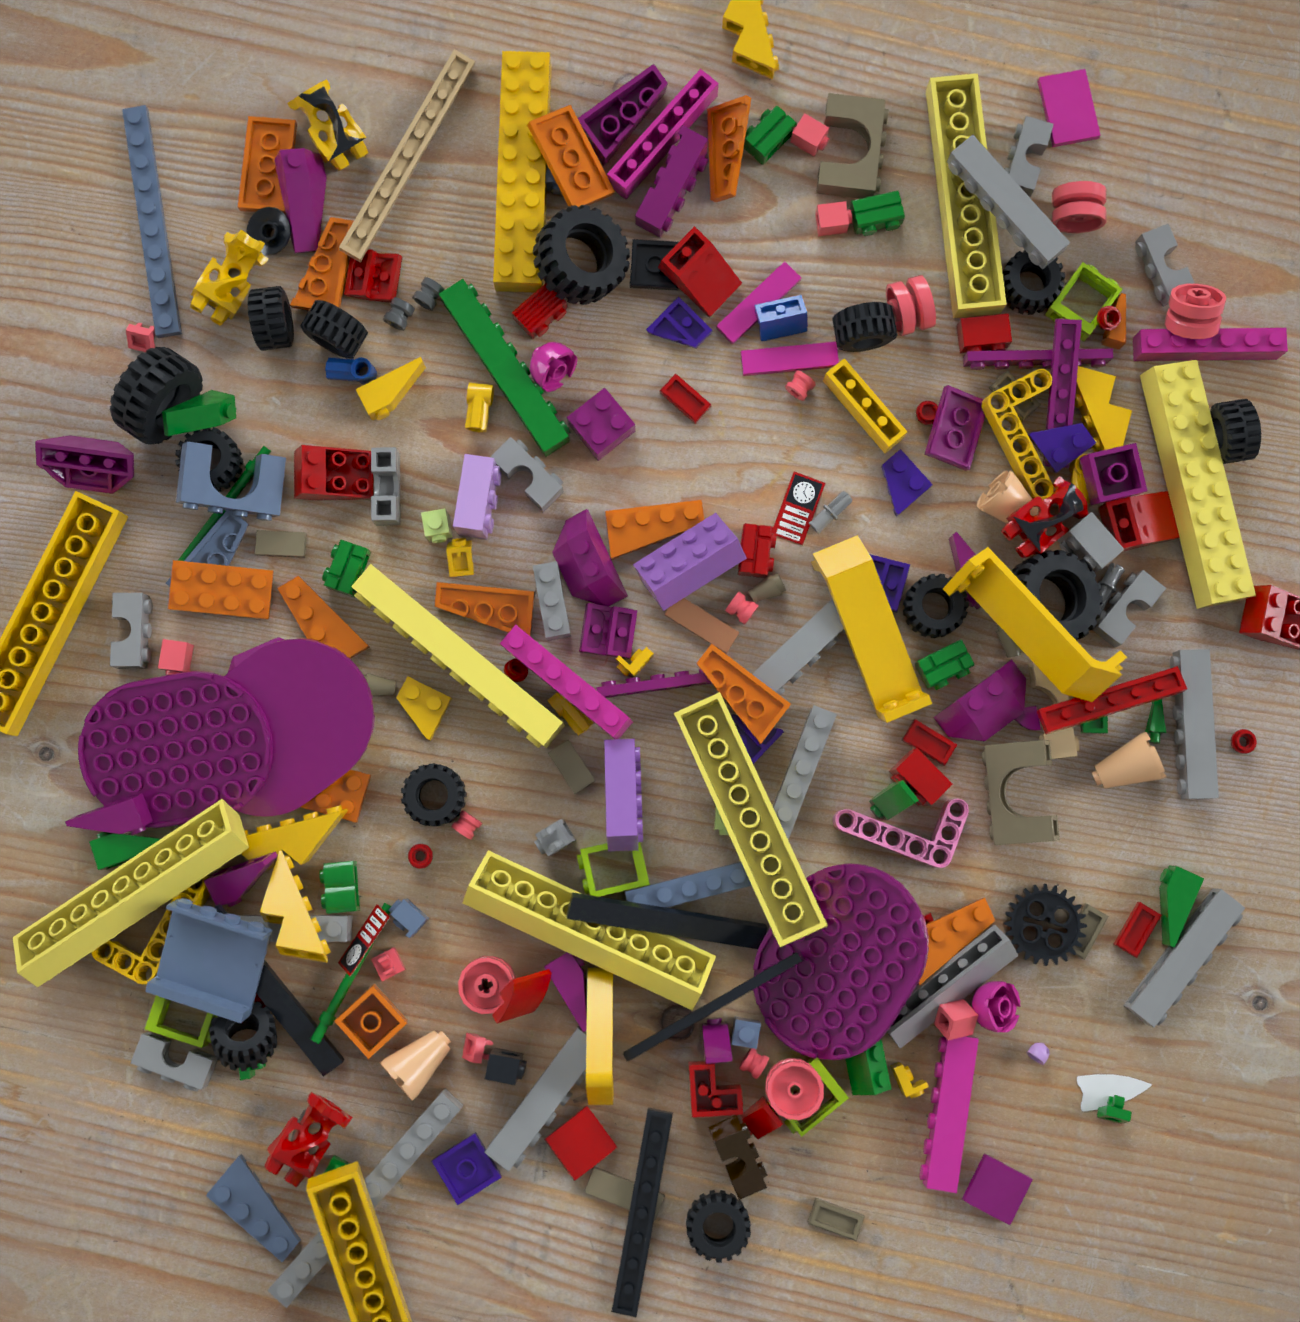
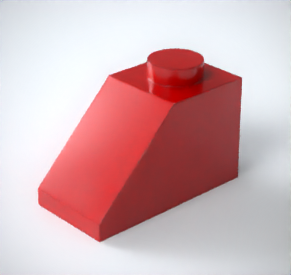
M764 1096L748 1108L743 1115H740L743 1123H746L750 1135H754L757 1139L764 1137L783 1125L780 1116Z

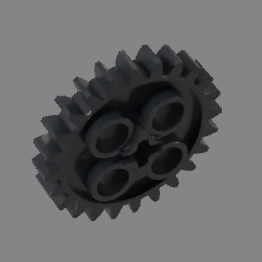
M1043 884L1041 891H1039L1036 885H1033V893H1030L1026 888L1023 889L1025 897L1016 894L1015 898L1018 903L1010 902L1008 904L1013 909V912H1005V915L1011 918L1010 921L1003 923V925L1011 928L1005 935L1013 936L1014 939L1011 940L1012 945H1018L1016 949L1017 954L1024 951V960L1033 956V964L1035 965L1039 962V959H1042L1044 966L1048 965L1049 959L1052 960L1054 965H1058V957L1065 962L1068 961L1066 953L1068 952L1073 956L1076 955L1073 947L1083 946L1078 941V938H1086V935L1080 932L1081 928L1087 927V924L1080 923V919L1086 917V914H1078L1077 912L1082 905L1074 906L1072 903L1075 900V896L1067 899L1065 897L1067 894L1066 889L1060 894L1057 893V885H1054L1051 891H1048L1047 884ZM1038 902L1042 906L1041 915L1034 916L1029 910L1031 903ZM1058 909L1064 910L1067 914V920L1063 924L1055 920L1054 914ZM1023 917H1029L1037 921H1044L1047 918L1049 924L1066 928L1067 933L1051 928L1046 929L1044 932L1041 925L1025 922ZM1027 926L1033 927L1036 931V937L1031 941L1025 939L1023 935V930ZM1052 933L1057 934L1061 939V943L1057 948L1051 947L1048 943V937Z

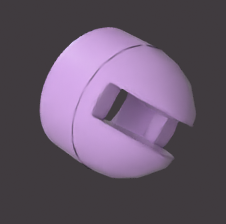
M1039 1042L1033 1044L1027 1051V1055L1041 1065L1045 1064L1050 1054L1046 1045Z

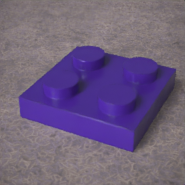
M476 1132L432 1159L433 1165L457 1205L502 1177L492 1158L484 1153L486 1148Z

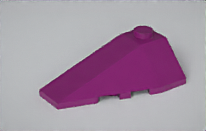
M305 148L279 150L274 161L285 213L291 226V241L294 254L316 252L320 240L327 180L323 159L319 153Z

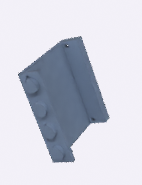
M176 899L166 906L167 910L172 911L157 975L147 982L145 992L242 1023L251 1015L272 930L265 928L264 924L260 922H247L241 920V917L235 914L225 915L217 912L215 908L210 906L201 907L194 905L189 899Z

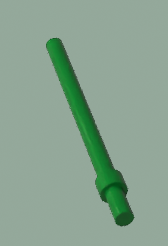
M263 446L256 456L260 454L269 455L271 450ZM256 456L252 461H248L244 467L246 470L225 497L236 499L254 476ZM213 513L178 561H185L223 514Z
M384 903L382 909L389 915L390 912L388 910L391 906ZM371 947L351 977L347 973L345 974L327 1010L321 1013L318 1019L320 1023L310 1040L320 1044L328 1027H332L337 1018L335 1014Z

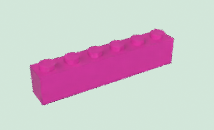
M699 69L607 173L614 191L625 200L632 194L669 152L672 144L675 145L680 139L678 133L682 125L690 128L718 96L719 83L702 69Z
M1220 328L1218 334L1206 339L1184 338L1173 334L1167 329H1141L1132 338L1133 361L1277 360L1288 352L1287 328Z
M517 625L501 641L500 645L613 739H619L633 723L630 717Z
M969 1035L953 1040H947L945 1036L939 1038L938 1052H941L940 1062H936L934 1076L937 1077V1085L931 1091V1103H934L933 1112L929 1113L927 1118V1128L930 1129L929 1139H925L923 1146L926 1161L920 1168V1180H923V1185L928 1189L957 1193L979 1041L975 1036Z

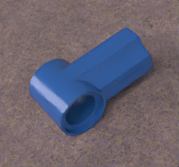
M328 357L326 361L325 371L328 380L353 381L365 385L377 377L375 367L366 358L343 359ZM368 367V372L363 376H359L361 368Z

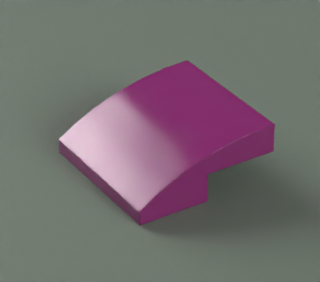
M586 603L579 652L611 657L620 656L630 659L638 610Z
M984 1153L962 1200L992 1217L1011 1225L1033 1179Z

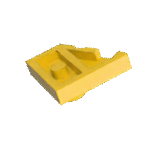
M407 676L396 697L425 738L431 741L452 698Z

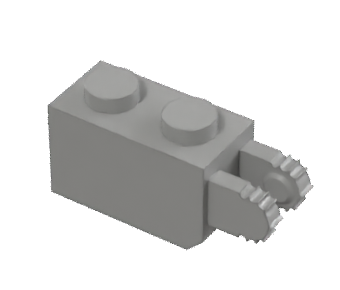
M560 819L535 834L537 840L534 843L541 854L546 853L548 856H552L575 842L576 839L565 820Z

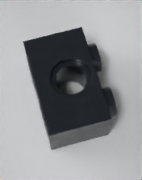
M494 1047L489 1054L485 1080L515 1086L518 1079L522 1080L525 1074L527 1061L523 1060L524 1053Z

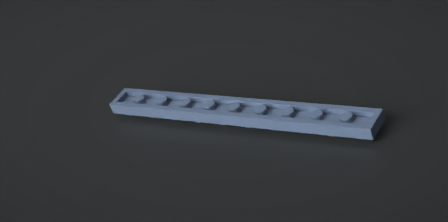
M146 105L122 109L155 334L158 338L181 335L182 330L149 111Z

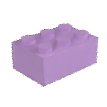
M470 454L464 455L453 527L459 536L487 540L488 533L492 534L494 519H492L491 513L492 509L496 510L498 502L495 488L500 486L502 472L499 471L500 467L497 466L494 458Z

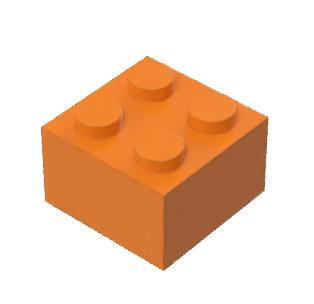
M374 983L341 1013L334 1022L369 1059L407 1024L408 1020Z

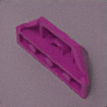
M72 435L35 441L36 465L44 469L66 488L113 494L134 477V453L119 442Z
M588 509L567 519L552 553L571 595L604 606H611L627 598V592Z
M1011 659L933 718L947 737L985 742L1024 713L1026 677Z

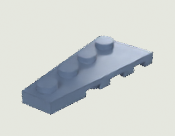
M226 511L185 561L229 566L249 524L241 517L233 516V511ZM170 577L169 580L165 583V584H167L169 587H170V583H171V577Z
M240 1154L206 1196L276 1258L283 1262L301 1239L284 1214L280 1213L275 1206L270 1194L264 1190L255 1172H252L247 1165L244 1156Z

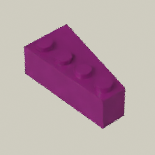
M652 64L578 118L596 156L603 166L607 164L666 93L668 82L655 64Z

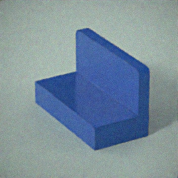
M802 295L754 305L761 341L804 333L808 330L807 310Z

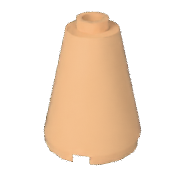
M1006 470L989 484L990 490L987 495L985 493L981 494L976 506L981 511L1007 524L1008 520L1006 518L1032 500V498L1011 470L1009 472ZM1033 507L1030 510L1032 516L1037 515L1038 507Z
M1147 732L1139 734L1094 765L1096 771L1091 773L1097 786L1102 784L1103 788L1106 789L1166 778L1159 755L1155 747L1149 744L1148 740L1151 739Z
M432 1031L384 1058L380 1065L411 1100H414L450 1051L448 1044L451 1041L442 1031L439 1033Z

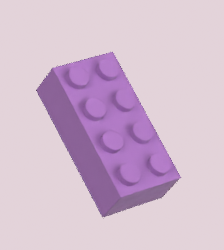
M714 513L654 552L634 563L633 566L644 586L664 611L747 558L738 538L722 519Z
M635 739L604 740L608 852L637 851L638 842H643L642 819H637L642 818V795H637L642 794L640 747H635Z

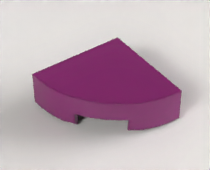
M1036 706L1025 707L1024 713L1014 719L1028 730H1041Z

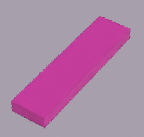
M784 261L716 326V329L733 345L758 322L754 305L782 299L801 281V277Z
M836 342L741 351L743 376L833 368L839 363Z

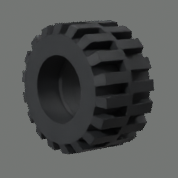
M1025 249L1023 252L1019 251L1014 257H1011L1002 271L1006 303L1009 302L1011 304L1010 309L1014 310L1017 308L1020 314L1028 311V315H1033L1036 311L1039 314L1045 308L1048 309L1064 287V282L1062 281L1065 279V272H1061L1064 267L1062 263L1057 264L1058 258L1042 269L1039 265L1032 263ZM1032 272L1038 275L1043 282V289L1039 291L1027 289L1020 280V274Z
M281 286L251 289L247 301L251 332L258 348L261 351L291 347L294 340V326L289 300L284 289Z
M321 300L314 301L300 325L303 332L314 342L328 351L347 359L355 357L368 335L363 324L352 315L329 302Z
M866 302L856 304L839 311L832 317L837 348L842 351H868L887 345L897 338L893 308L888 303Z
M1240 399L1212 405L1210 413L1223 464L1255 459L1261 446L1262 433L1260 419L1252 402L1248 401V399Z
M215 427L212 430L207 428L202 431H193L194 434L192 435L189 433L185 434L186 440L184 442L180 440L178 445L181 449L175 452V455L179 458L175 460L176 466L180 468L183 443L188 441L212 445V448L220 449L221 452L219 464L210 470L212 485L218 492H221V487L225 489L231 487L229 483L231 481L235 483L238 480L235 477L236 474H241L243 470L239 467V465L243 464V458L240 457L242 452L237 447L235 441L225 432H221Z
M935 573L929 574L927 577L920 578L907 591L906 598L903 600V606H905L903 615L907 616L906 623L913 626L912 630L915 633L919 631L921 633L920 636L944 637L963 623V619L966 618L968 613L966 609L969 607V601L965 600L967 597L966 591L962 593L956 591L949 596L943 590L953 577L946 578L945 574H939L938 576H935ZM937 593L946 600L948 614L945 618L940 620L933 619L924 612L922 600L926 594Z
M434 763L421 765L417 770L411 771V775L408 778H405L403 782L405 783L404 788H401V793H403L401 802L405 806L406 814H409L410 818L419 822V824L434 827L451 823L455 817L459 816L462 807L464 808L465 806L464 801L465 797H467L464 789L465 784L460 779V776L449 767ZM433 780L442 782L448 791L445 805L438 810L427 809L423 806L420 799L423 786Z
M257 1001L253 1004L251 1015L242 1023L217 1016V1018L213 1017L211 1021L212 1027H210L209 1033L216 1059L220 1060L221 1065L224 1067L229 1065L230 1070L234 1071L237 1068H240L241 1071H247L248 1067H252L253 1070L258 1068L257 1064L259 1063L264 1065L267 1062V1056L272 1057L274 1054L273 1048L277 1047L278 1038L273 1014H270V1010L267 1007L263 1008L262 1003ZM244 1029L256 1031V1034L246 1041H234L231 1039L235 1033Z
M715 1190L709 1191L710 1194L705 1195L703 1193L699 1196L700 1199L698 1201L694 1200L691 1209L688 1210L686 1220L687 1237L691 1247L696 1249V1253L700 1257L704 1255L705 1260L711 1261L713 1258L716 1259V1262H722V1259L727 1258V1261L733 1260L732 1256L734 1254L739 1256L742 1253L741 1249L743 1247L746 1248L748 1245V1238L751 1235L749 1215L743 1202L737 1200L734 1194L730 1193L728 1195L724 1190H720V1193H715ZM713 1213L727 1214L733 1220V1229L724 1238H711L703 1230L705 1219Z

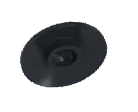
M264 207L256 211L250 218L247 225V234L255 240L264 242L265 245L261 253L265 256H271L281 252L286 247L291 236V226L288 217L281 210L274 207ZM274 230V235L271 237V231Z

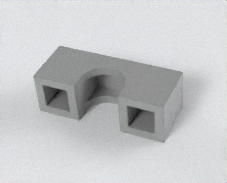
M1026 116L1022 124H1017L1013 138L1017 139L1016 145H1011L1007 160L1011 162L1009 168L1005 167L1004 169L1023 191L1031 197L1041 168L1031 165L1026 160L1025 155L1029 153L1043 155L1048 146L1054 124Z
M1169 224L1140 235L1135 242L1136 253L1143 259L1145 273L1153 282L1156 298L1161 301L1163 306L1169 305L1172 289L1178 285L1192 284L1194 280L1188 267L1181 270H1172L1165 264L1164 256L1171 254L1178 246Z
M510 437L490 458L495 459L497 466L500 467L499 470L508 479L519 471H527L533 475V481L525 490V493L544 513L564 493L561 486L563 482L555 473L550 475L544 469L546 465L537 456L532 458L527 453L529 449L519 439L515 441Z
M396 447L371 448V472L374 477V496H371V520L376 526L400 525V453Z
M557 561L533 565L547 641L571 637Z
M1144 570L1136 574L1132 572L1123 583L1126 585L1121 593L1117 591L1109 600L1111 606L1106 612L1102 610L1100 618L1095 619L1097 625L1093 631L1114 648L1122 645L1136 627L1127 618V605L1133 603L1146 610L1151 608L1166 590V587Z
M113 593L112 617L117 620H128L131 625V633L123 641L111 642V667L117 669H147V663L151 660L148 638H151L152 635L149 614L152 613L153 605L152 600L149 599L150 596L144 593Z
M150 1031L141 1034L131 1060V1064L136 1065L137 1070L147 1074L155 1072L160 1074V1078L167 1082L174 1083L175 1080L184 1083V1087L191 1091L202 1090L209 1085L218 1061L214 1055L194 1049L189 1051L183 1064H176L169 1056L171 1039Z

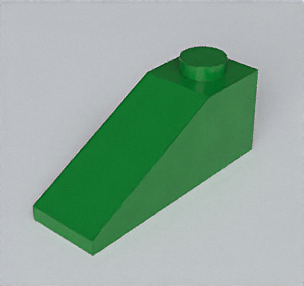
M210 390L162 411L165 435L172 436L221 426L236 419L235 395Z
M900 780L891 783L869 801L872 805L870 810L878 819L883 818L885 821L912 806L919 799L906 783Z
M102 832L96 835L97 839L89 841L98 870H107L126 863L162 838Z
M1173 865L1165 868L1160 876V882L1162 883L1159 887L1162 915V944L1175 948L1204 878Z

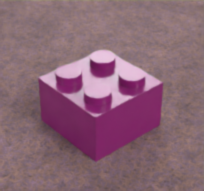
M605 387L567 417L568 425L598 461L636 432L635 423Z
M1136 443L1090 453L1079 458L1091 506L1139 495L1148 491Z

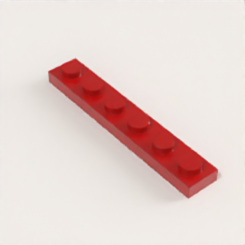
M1178 666L1109 687L1093 702L1073 698L1038 709L1037 714L1047 735L1185 692L1188 688Z

